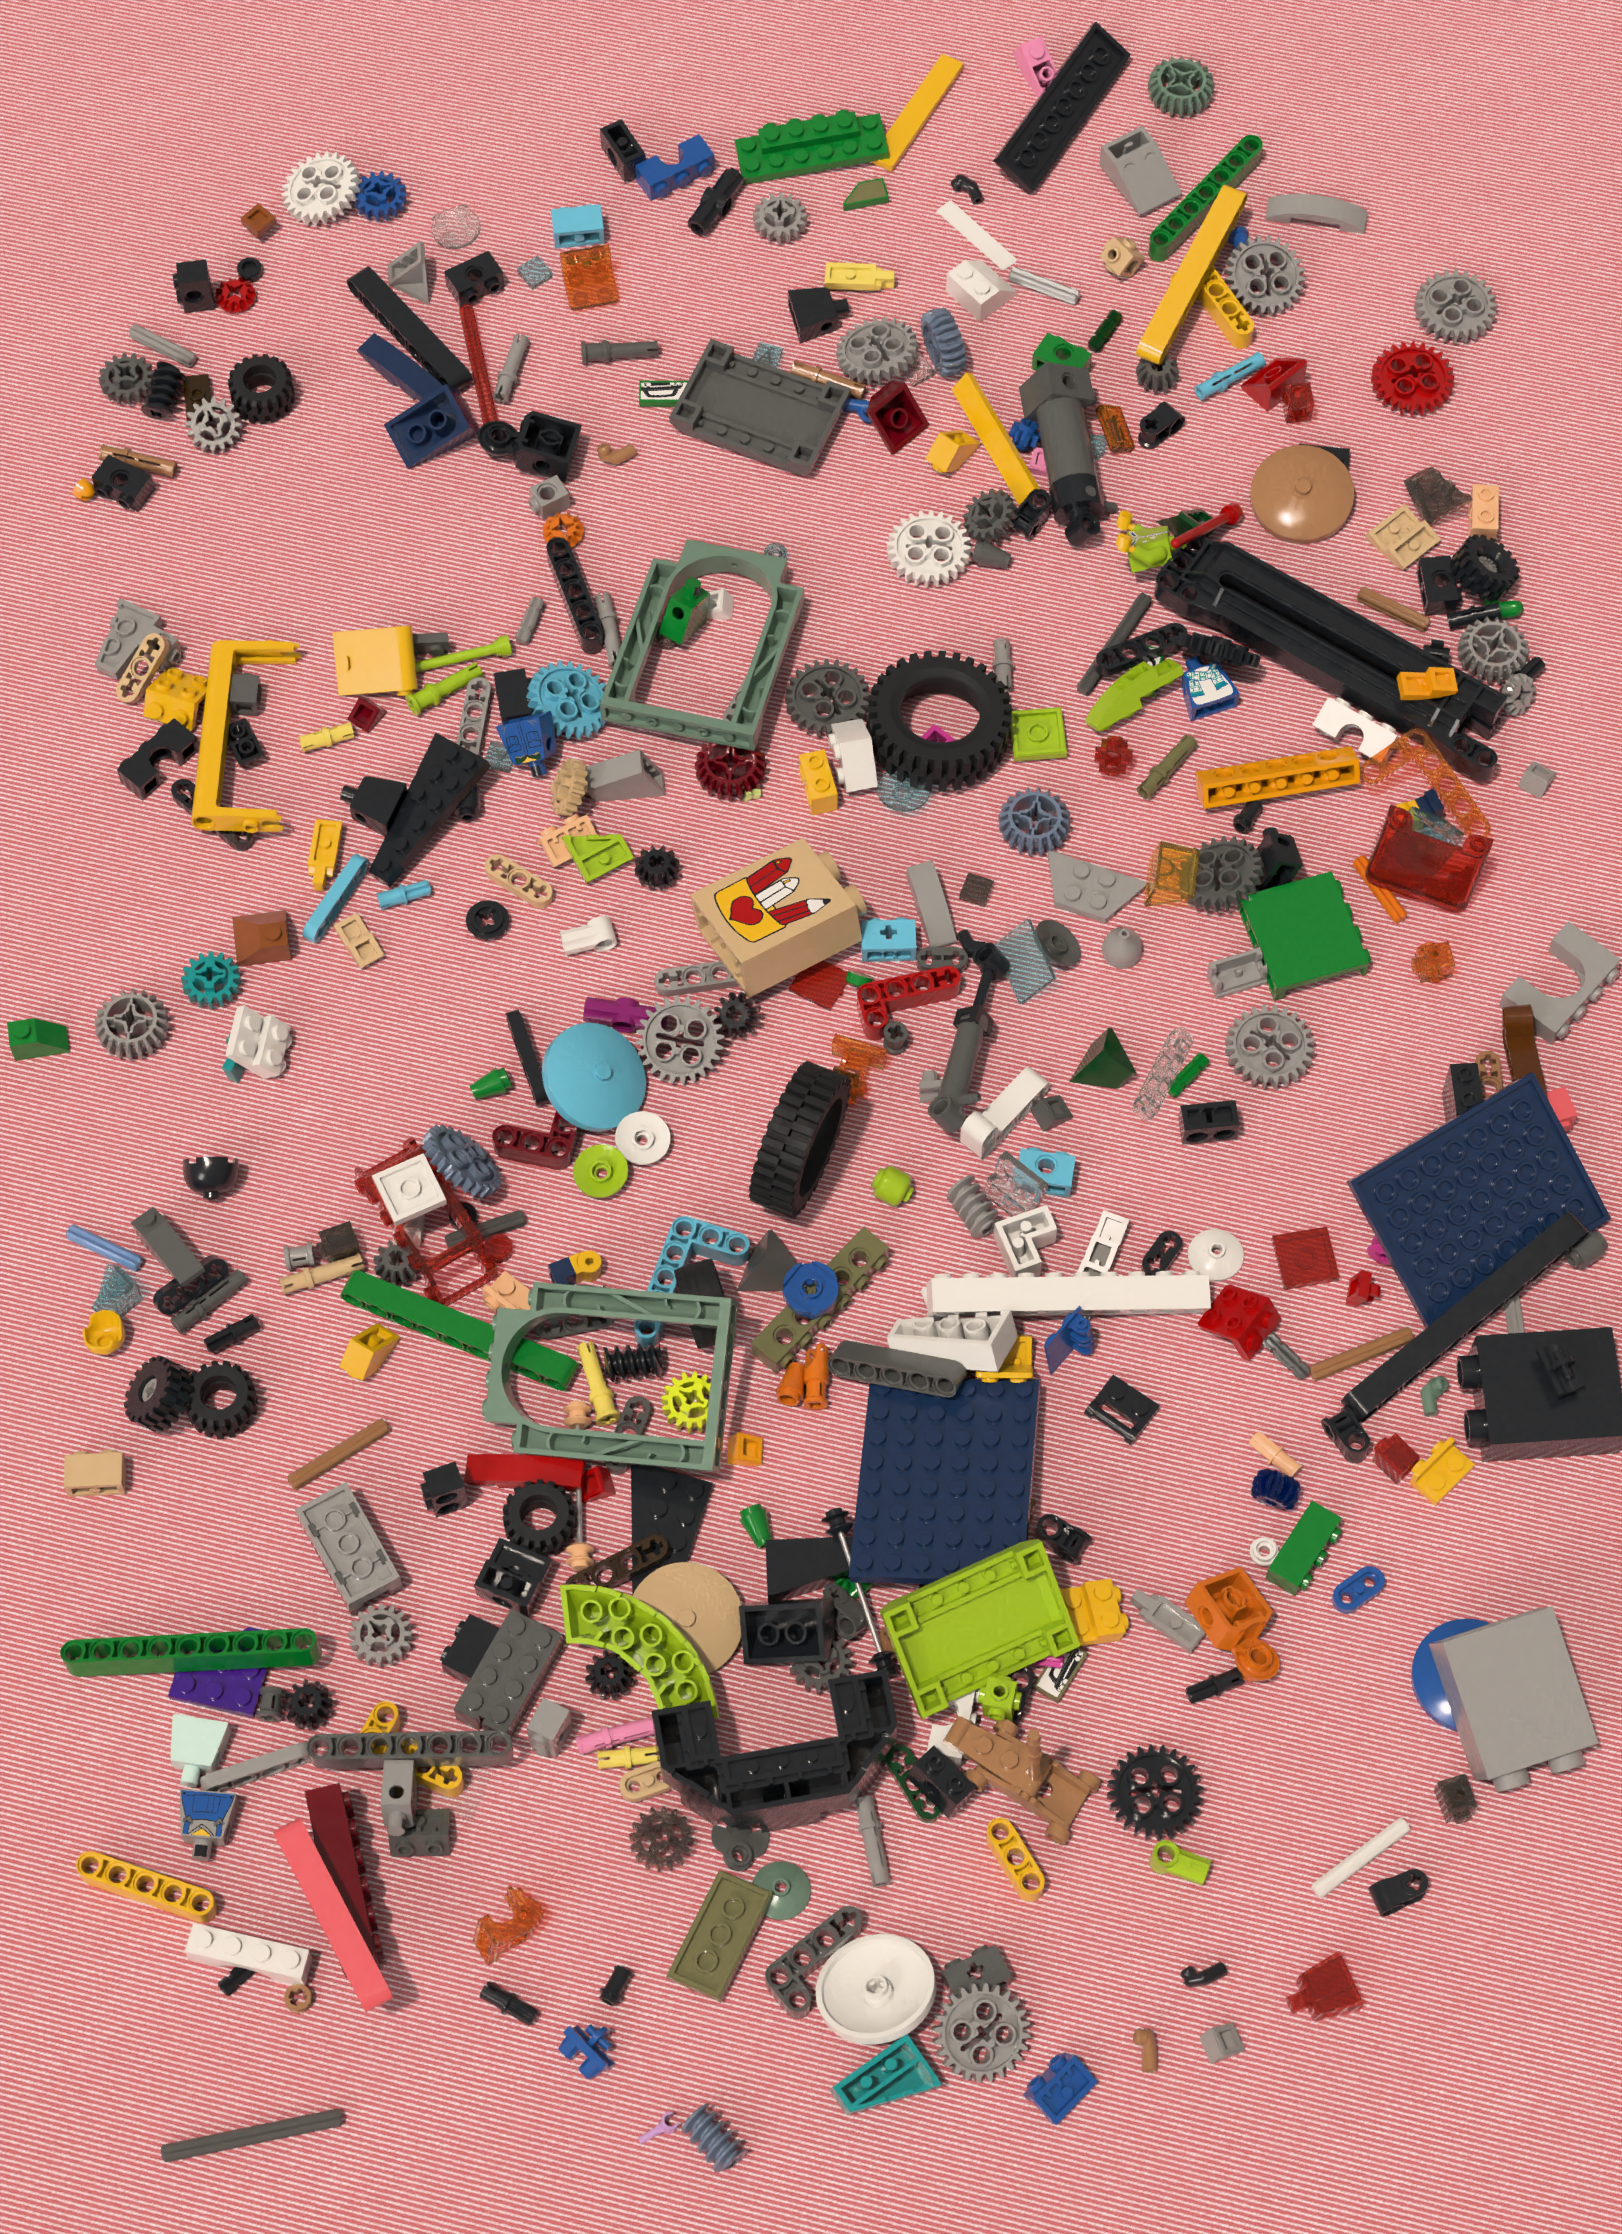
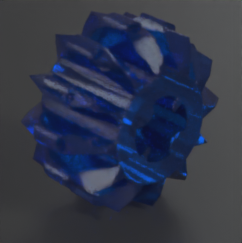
M1263 1469L1258 1470L1257 1475L1254 1476L1251 1495L1258 1502L1266 1504V1506L1285 1511L1294 1508L1295 1503L1298 1502L1301 1488L1300 1483L1293 1477L1277 1470Z

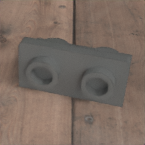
M450 1808L416 1809L413 1827L405 1828V1833L401 1836L389 1834L390 1855L392 1857L450 1855Z

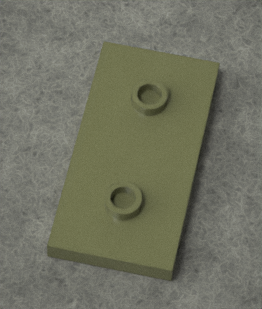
M719 1870L666 1975L667 1979L718 2002H722L774 1897L773 1893Z

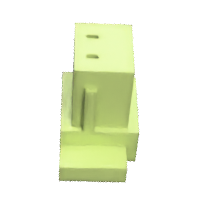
M752 789V793L744 791V802L751 799H759L761 790Z

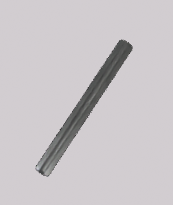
M332 2109L163 2144L161 2146V2156L164 2162H171L339 2127L343 2124L342 2113L340 2109Z

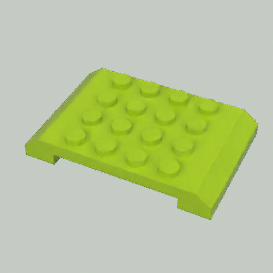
M1039 1539L1023 1541L890 1601L879 1611L917 1712L922 1719L948 1708V1702L980 1688L981 1685L985 1686L988 1677L995 1678L997 1675L1007 1676L1050 1655L1056 1658L1081 1646L1044 1545Z

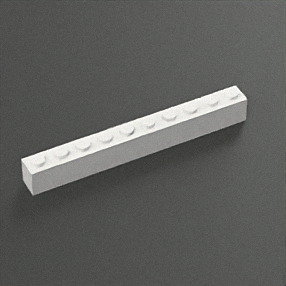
M1143 1271L1129 1272L1128 1276H1118L1117 1272H1102L1101 1276H1090L1089 1272L1073 1273V1277H1062L1060 1272L1046 1273L1045 1277H1035L1034 1273H1019L1018 1277H1007L1006 1273L990 1274V1278H979L977 1273L963 1274L962 1278H951V1274H936L934 1278H931L926 1283L928 1317H948V1315L959 1314V1317L975 1316L979 1312H987L988 1316L1001 1315L1002 1310H1011L1013 1316L1068 1315L1073 1313L1078 1306L1082 1308L1083 1315L1205 1313L1211 1309L1209 1275H1200V1271H1185L1183 1275H1173L1172 1271L1156 1272V1276H1145Z

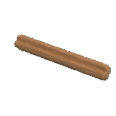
M1404 1327L1310 1366L1311 1371L1309 1373L1314 1381H1318L1407 1345L1414 1339V1335L1409 1327Z
M378 1419L287 1476L289 1484L294 1490L301 1488L388 1434V1425L383 1419Z

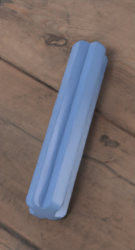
M75 1224L71 1225L66 1232L68 1240L133 1271H138L143 1263L142 1256Z

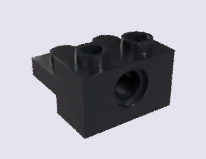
M499 1538L489 1560L486 1559L474 1584L476 1594L530 1617L553 1561L541 1554Z

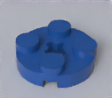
M812 1261V1263L803 1265L802 1263L796 1264L784 1277L783 1299L786 1305L800 1316L817 1319L830 1311L838 1300L839 1285L836 1274L830 1267L821 1262ZM815 1284L816 1293L806 1294L804 1286Z

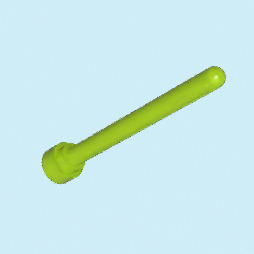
M508 635L497 637L498 640H494L493 644L415 662L416 673L496 654V656L502 655V657L513 655Z

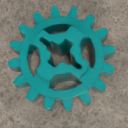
M209 951L208 957H204L202 953H199L198 961L190 959L191 967L183 968L185 976L181 977V982L184 985L182 987L184 994L188 995L191 1003L197 1000L200 1008L205 1003H208L210 1009H213L214 1003L224 1007L223 1000L227 999L232 1002L233 997L231 993H239L237 984H241V977L238 975L240 974L238 965H234L231 957L225 960L224 953L222 952L217 957H214L213 951Z

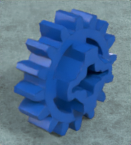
M380 171L378 176L374 172H370V178L361 177L362 183L358 185L360 192L354 193L357 201H353L354 207L358 208L359 215L365 213L367 220L374 216L376 222H379L380 217H384L388 221L389 215L398 216L397 209L404 210L407 196L405 185H402L400 178L394 179L393 173L384 176L383 171Z

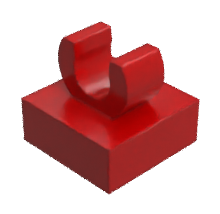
M1361 1270L1349 1279L1346 1297L1347 1305L1357 1307L1364 1301L1373 1302L1374 1297H1380L1381 1286L1371 1283L1372 1273Z

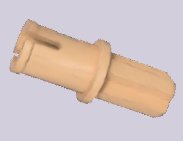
M1257 1432L1250 1439L1249 1444L1268 1460L1267 1463L1276 1466L1290 1480L1301 1470L1302 1465L1285 1453L1283 1446L1278 1447L1263 1433Z

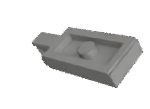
M1137 1589L1131 1597L1130 1603L1140 1610L1138 1615L1146 1623L1190 1654L1206 1634L1195 1618L1162 1595L1158 1596L1153 1593L1149 1597L1140 1589Z

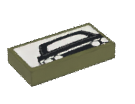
M1075 1648L1064 1654L1065 1660L1062 1668L1045 1667L1033 1685V1690L1058 1704L1088 1656V1653L1080 1648Z

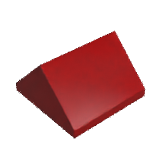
M1275 358L1244 382L1241 388L1264 410L1269 412L1304 384L1307 361L1300 358Z

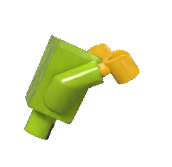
M1122 510L1116 522L1117 527L1121 530L1129 529L1130 531H1127V535L1119 533L1116 545L1119 551L1128 553L1132 573L1165 565L1169 558H1172L1173 551L1176 550L1171 547V540L1181 534L1170 536L1168 526L1145 528L1139 523L1135 525L1131 523L1133 514Z

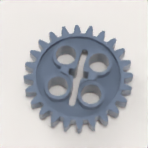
M443 1124L440 1127L438 1125L431 1127L421 1141L424 1143L422 1148L427 1151L424 1155L432 1159L429 1163L438 1167L436 1171L442 1173L446 1181H453L454 1187L459 1185L464 1193L469 1190L474 1197L478 1194L481 1198L484 1196L489 1198L501 1186L500 1184L503 1180L500 1177L502 1174L497 1171L499 1166L492 1163L494 1158L488 1157L486 1155L488 1151L479 1147L478 1142L473 1143L469 1135L465 1137L461 1130L455 1132L451 1126L446 1128Z

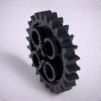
M1179 632L1176 644L1188 647V652L1204 656L1206 660L1223 665L1228 663L1244 668L1246 664L1258 668L1261 655L1248 652V647L1231 643L1232 640L1215 635L1210 637L1193 632V635Z
M1150 1744L1148 1753H1144L1143 1749L1139 1746L1137 1747L1136 1757L1128 1751L1126 1753L1127 1763L1119 1759L1117 1766L1120 1770L1112 1769L1111 1776L1116 1780H1108L1107 1787L1113 1789V1791L1107 1792V1799L1115 1801L1110 1804L1109 1810L1119 1811L1115 1816V1821L1124 1819V1830L1131 1826L1135 1828L1134 1837L1140 1831H1143L1147 1841L1151 1833L1155 1834L1157 1841L1161 1840L1162 1833H1166L1169 1839H1172L1174 1829L1183 1834V1823L1192 1826L1193 1819L1190 1815H1199L1200 1810L1195 1806L1202 1805L1203 1798L1196 1795L1203 1792V1786L1195 1784L1200 1781L1201 1776L1191 1775L1195 1765H1184L1187 1758L1186 1755L1180 1759L1175 1758L1176 1749H1173L1168 1755L1165 1754V1745L1161 1746L1159 1752H1155L1153 1745ZM1171 1773L1175 1776L1176 1780L1171 1783L1165 1782L1161 1778V1774ZM1141 1774L1146 1778L1147 1782L1141 1785L1136 1784L1132 1781L1131 1777ZM1152 1788L1156 1789L1159 1797H1154L1153 1792H1150ZM1175 1789H1180L1181 1793H1176L1172 1791H1174ZM1130 1792H1133V1793H1135V1794H1137V1795H1135V1796H1130L1129 1793H1130ZM1167 1801H1173L1178 1805L1179 1809L1168 1811L1163 1804ZM1144 1803L1149 1807V1811L1139 1813L1135 1810L1134 1805Z

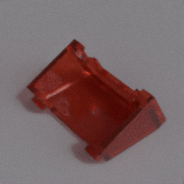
M1390 804L1374 840L1365 870L1367 881L1374 886L1450 912L1459 913L1464 911L1471 900L1494 839L1474 834L1466 838L1463 847H1459L1411 830L1413 826L1412 815L1407 810Z

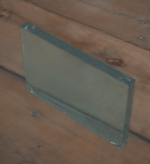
M1026 919L994 944L1010 962L1006 975L1019 1004L1023 1005L1056 979L1030 919Z

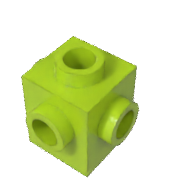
M997 1675L995 1678L988 1677L986 1686L981 1685L978 1703L982 1704L983 1716L998 1721L1005 1719L1012 1721L1014 1710L1020 1709L1022 1693L1018 1692L1017 1682L1013 1681L1010 1677Z

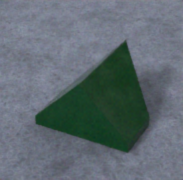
M1199 508L1180 511L1178 516L1156 522L1161 526H1168L1169 532L1177 535L1185 533L1214 517ZM1217 528L1204 534L1203 536L1208 538Z
M1108 1028L1090 1045L1069 1082L1120 1088L1136 1074L1133 1065L1112 1028Z

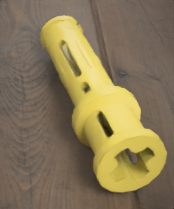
M588 1341V1348L586 1342L581 1343L577 1346V1351L591 1391L589 1403L594 1406L597 1415L595 1422L598 1426L611 1425L620 1419V1413L615 1409L612 1400L614 1393L606 1385L594 1343Z

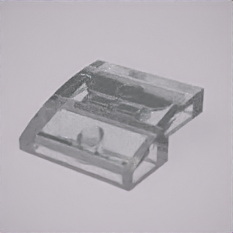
M1005 1151L999 1156L994 1173L987 1178L983 1192L986 1193L988 1199L1013 1217L1038 1208L1045 1195L1048 1183Z

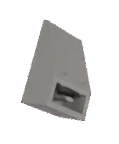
M1143 125L1101 146L1100 167L1140 217L1182 196V192L1157 143Z

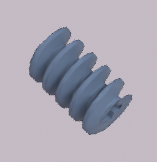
M706 2103L689 2116L682 2127V2132L686 2135L692 2133L689 2139L692 2144L699 2143L697 2147L698 2152H707L705 2156L706 2162L712 2163L716 2161L713 2165V2170L721 2172L730 2169L748 2153V2149L746 2148L739 2152L736 2150L741 2141L737 2139L729 2142L733 2131L721 2132L725 2124L724 2120L714 2123L713 2120L717 2112L713 2111L706 2114L705 2111L710 2104Z

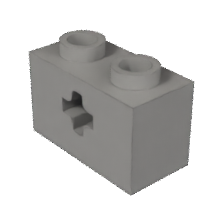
M543 1697L527 1726L529 1743L535 1753L543 1757L550 1755L556 1758L573 1728L570 1710Z

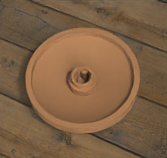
M1309 445L1289 446L1268 456L1256 470L1250 491L1251 507L1257 521L1272 536L1294 544L1316 543L1335 534L1349 518L1354 501V485L1346 466L1332 453Z

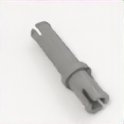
M520 334L514 335L504 367L498 373V383L492 395L493 399L498 403H501L502 396L504 397L502 403L508 402L512 387L518 381L517 373L530 341L524 334H521L520 341L518 340Z
M603 592L605 602L602 601L600 593L595 595L594 599L603 630L608 666L613 668L615 658H617L621 647L616 626L618 618L617 614L613 612L611 594Z
M873 1796L858 1797L854 1800L860 1823L858 1831L862 1833L872 1887H883L891 1884V1879L881 1840V1821L877 1820Z

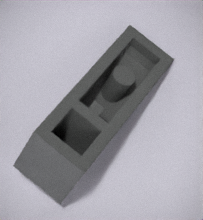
M154 1206L130 1222L143 1246L182 1287L205 1272L201 1263Z

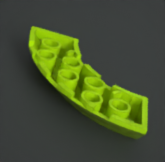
M586 1584L560 1585L566 1644H589L606 1648L619 1654L622 1659L627 1661L634 1669L640 1671L650 1685L649 1688L656 1700L658 1709L710 1700L713 1718L720 1717L713 1686L703 1662L682 1632L664 1615L641 1600L614 1589Z

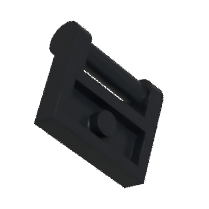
M1113 1374L1096 1398L1088 1405L1084 1415L1090 1419L1094 1417L1124 1437V1441L1132 1446L1159 1411L1160 1405ZM1103 1404L1132 1423L1134 1427L1129 1428L1102 1410Z

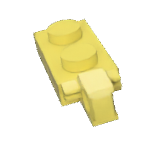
M827 262L824 284L828 289L875 291L881 290V288H894L895 271L882 270V268L876 267V264Z

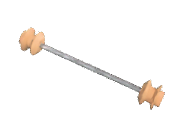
M583 1401L570 1402L569 1405L563 1408V1412L569 1415L568 1418L563 1420L564 1425L571 1429L581 1430L592 1423V1420L586 1417V1414L590 1413L592 1408ZM582 1489L576 1490L577 1542L565 1549L566 1553L571 1554V1558L566 1560V1565L570 1566L574 1571H582L595 1563L594 1559L589 1558V1554L594 1552V1547L583 1542Z

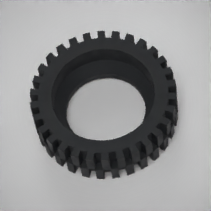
M939 650L938 657H932L931 651H924L923 658L919 659L917 653L910 654L908 663L904 658L897 660L896 668L891 664L886 668L885 675L883 673L879 675L877 684L874 683L869 697L866 728L872 739L873 754H877L876 762L880 766L886 763L885 771L890 776L897 771L898 781L903 783L906 778H909L910 786L917 788L919 782L924 783V790L932 791V785H939V792H946L947 785L951 784L953 790L956 791L961 790L962 782L964 781L970 787L975 785L976 777L980 781L984 780L987 777V770L993 773L997 763H1001L1004 752L1006 753L1012 719V704H1009L1010 696L1008 692L1004 693L1005 685L1002 681L996 683L997 675L993 671L986 675V665L980 663L977 667L974 666V658L968 656L964 662L960 660V653L953 652L952 658L946 657V651ZM944 693L961 698L971 704L979 712V720L975 728L961 739L951 742H934L917 736L906 726L901 716L900 707L904 701L920 694Z
M804 1061L802 1066L800 1065L797 1068V1072H794L791 1081L786 1085L785 1092H782L779 1098V1104L773 1111L772 1120H769L766 1135H763L762 1146L758 1150L756 1156L758 1159L754 1163V1173L750 1179V1182H752L749 1186L751 1202L791 1218H796L801 1213V1210H804L807 1201L809 1202L812 1197V1192L818 1186L819 1179L824 1174V1168L829 1163L830 1154L835 1148L837 1137H839L840 1127L844 1122V1113L848 1108L847 1102L851 1094L849 1093L851 1090V1080L849 1077L809 1061Z

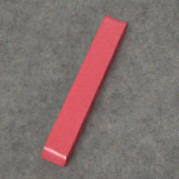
M299 1817L273 1831L365 2012L367 2013L393 1999L375 1960L301 1818Z

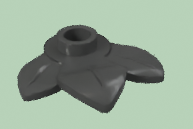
M726 1825V1828L713 1826L711 1840L714 1847L723 1854V1860L728 1868L733 1871H743L750 1866L753 1858L764 1854L769 1843V1832L762 1833L761 1830L751 1832L749 1825L731 1828ZM734 1852L741 1855V1861L734 1860Z

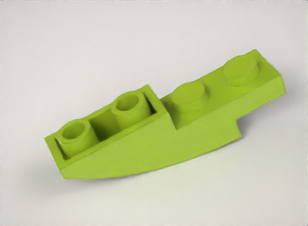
M1168 658L1155 666H1151L1143 661L1131 668L1102 694L1086 717V724L1099 732L1109 729L1113 723L1121 719L1133 716L1135 711L1143 708L1140 701L1141 697L1150 696L1154 690L1163 685L1172 684L1176 681V678L1184 674L1181 665Z

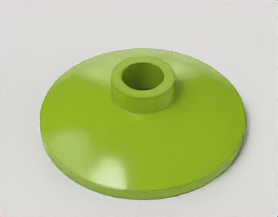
M605 1144L591 1146L585 1149L574 1163V1181L577 1187L590 1197L606 1198L612 1196L626 1183L628 1177L627 1161L624 1155L613 1146ZM600 1171L607 1172L604 1178L597 1177Z

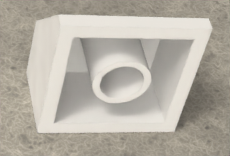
M964 260L947 273L946 292L979 322L983 321L1017 295V291L983 261Z

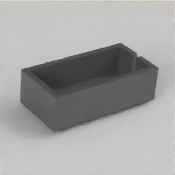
M510 1609L454 1707L456 1720L480 1731L482 1726L484 1731H504L512 1738L564 1646L562 1634Z

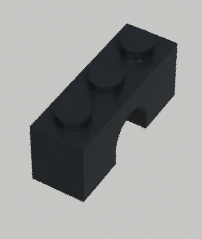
M173 718L168 724L162 725L157 734L149 741L143 742L136 753L121 762L117 769L120 782L144 801L162 784L159 771L154 768V765L160 760L170 759L179 766H182L199 751L197 737Z

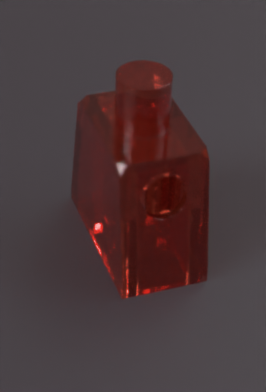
M1340 1951L1335 1952L1299 1975L1296 1981L1299 1992L1286 1997L1287 2005L1292 2014L1308 2009L1313 2021L1361 2011L1364 2004Z

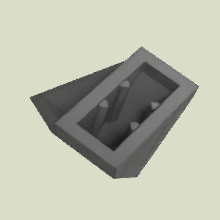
M768 1230L754 1247L737 1291H783L784 1277L797 1263L773 1230Z

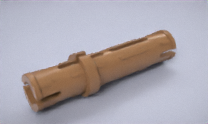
M797 360L794 361L790 370L792 374L825 385L828 380L850 388V396L862 400L867 387L866 384L824 371L820 366H809Z
M102 444L99 451V460L103 461L109 454L138 469L167 475L172 478L175 477L178 468L176 461L132 452V449L127 447L120 449Z

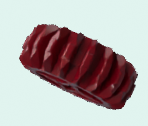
M709 742V745L703 743L701 752H698L696 755V778L700 781V786L702 789H707L710 796L717 793L719 800L723 796H727L730 802L733 796H737L741 801L744 791L752 793V789H759L760 782H763L765 779L767 764L759 744L756 746L755 751L712 742ZM730 761H732L731 773H729Z

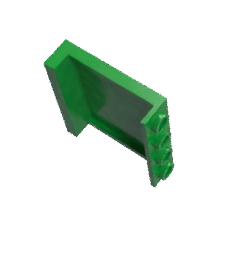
M1332 871L1247 894L1249 900L1240 898L1238 911L1253 949L1260 947L1263 953L1262 964L1263 966L1267 965L1268 968L1267 984L1274 1001L1285 998L1286 990L1360 970L1362 976L1367 974L1368 966L1371 964L1369 951L1367 948L1363 949L1360 942L1362 940L1360 929L1357 925L1354 926L1351 920V907L1348 902H1344L1342 898V885L1339 880H1335Z

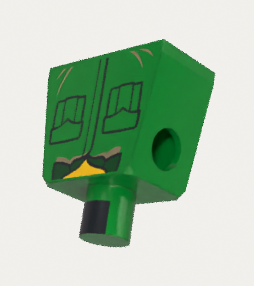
M686 579L685 585L671 596L660 627L659 634L680 645L706 623L710 593L701 588V582L698 579Z

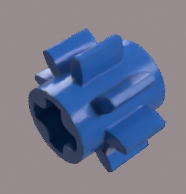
M1022 418L1020 423L1015 421L1008 434L1010 437H1013L1012 441L1015 447L1025 451L1029 450L1030 446L1035 448L1040 440V434L1037 431L1038 424L1033 420Z

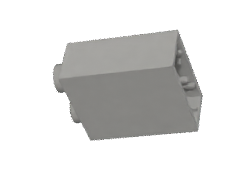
M1553 1606L1536 1608L1429 1644L1474 1780L1493 1779L1496 1791L1501 1792L1531 1782L1526 1767L1547 1761L1553 1774L1586 1763L1581 1749L1598 1744V1740Z

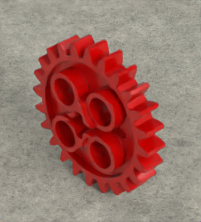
M1412 341L1411 346L1407 347L1404 342H1401L1400 349L1393 344L1391 351L1384 349L1383 355L1378 356L1376 364L1373 365L1371 382H1373L1372 390L1377 391L1376 398H1383V406L1389 403L1392 404L1391 411H1394L1397 407L1400 408V415H1403L1406 410L1410 412L1411 417L1414 416L1415 411H1419L1421 416H1424L1425 409L1434 413L1435 406L1442 408L1443 401L1447 402L1449 395L1452 394L1455 376L1452 375L1453 367H1448L1449 359L1442 360L1443 352L1434 354V346L1428 350L1425 349V343H1422L1420 347H1416L1415 342Z

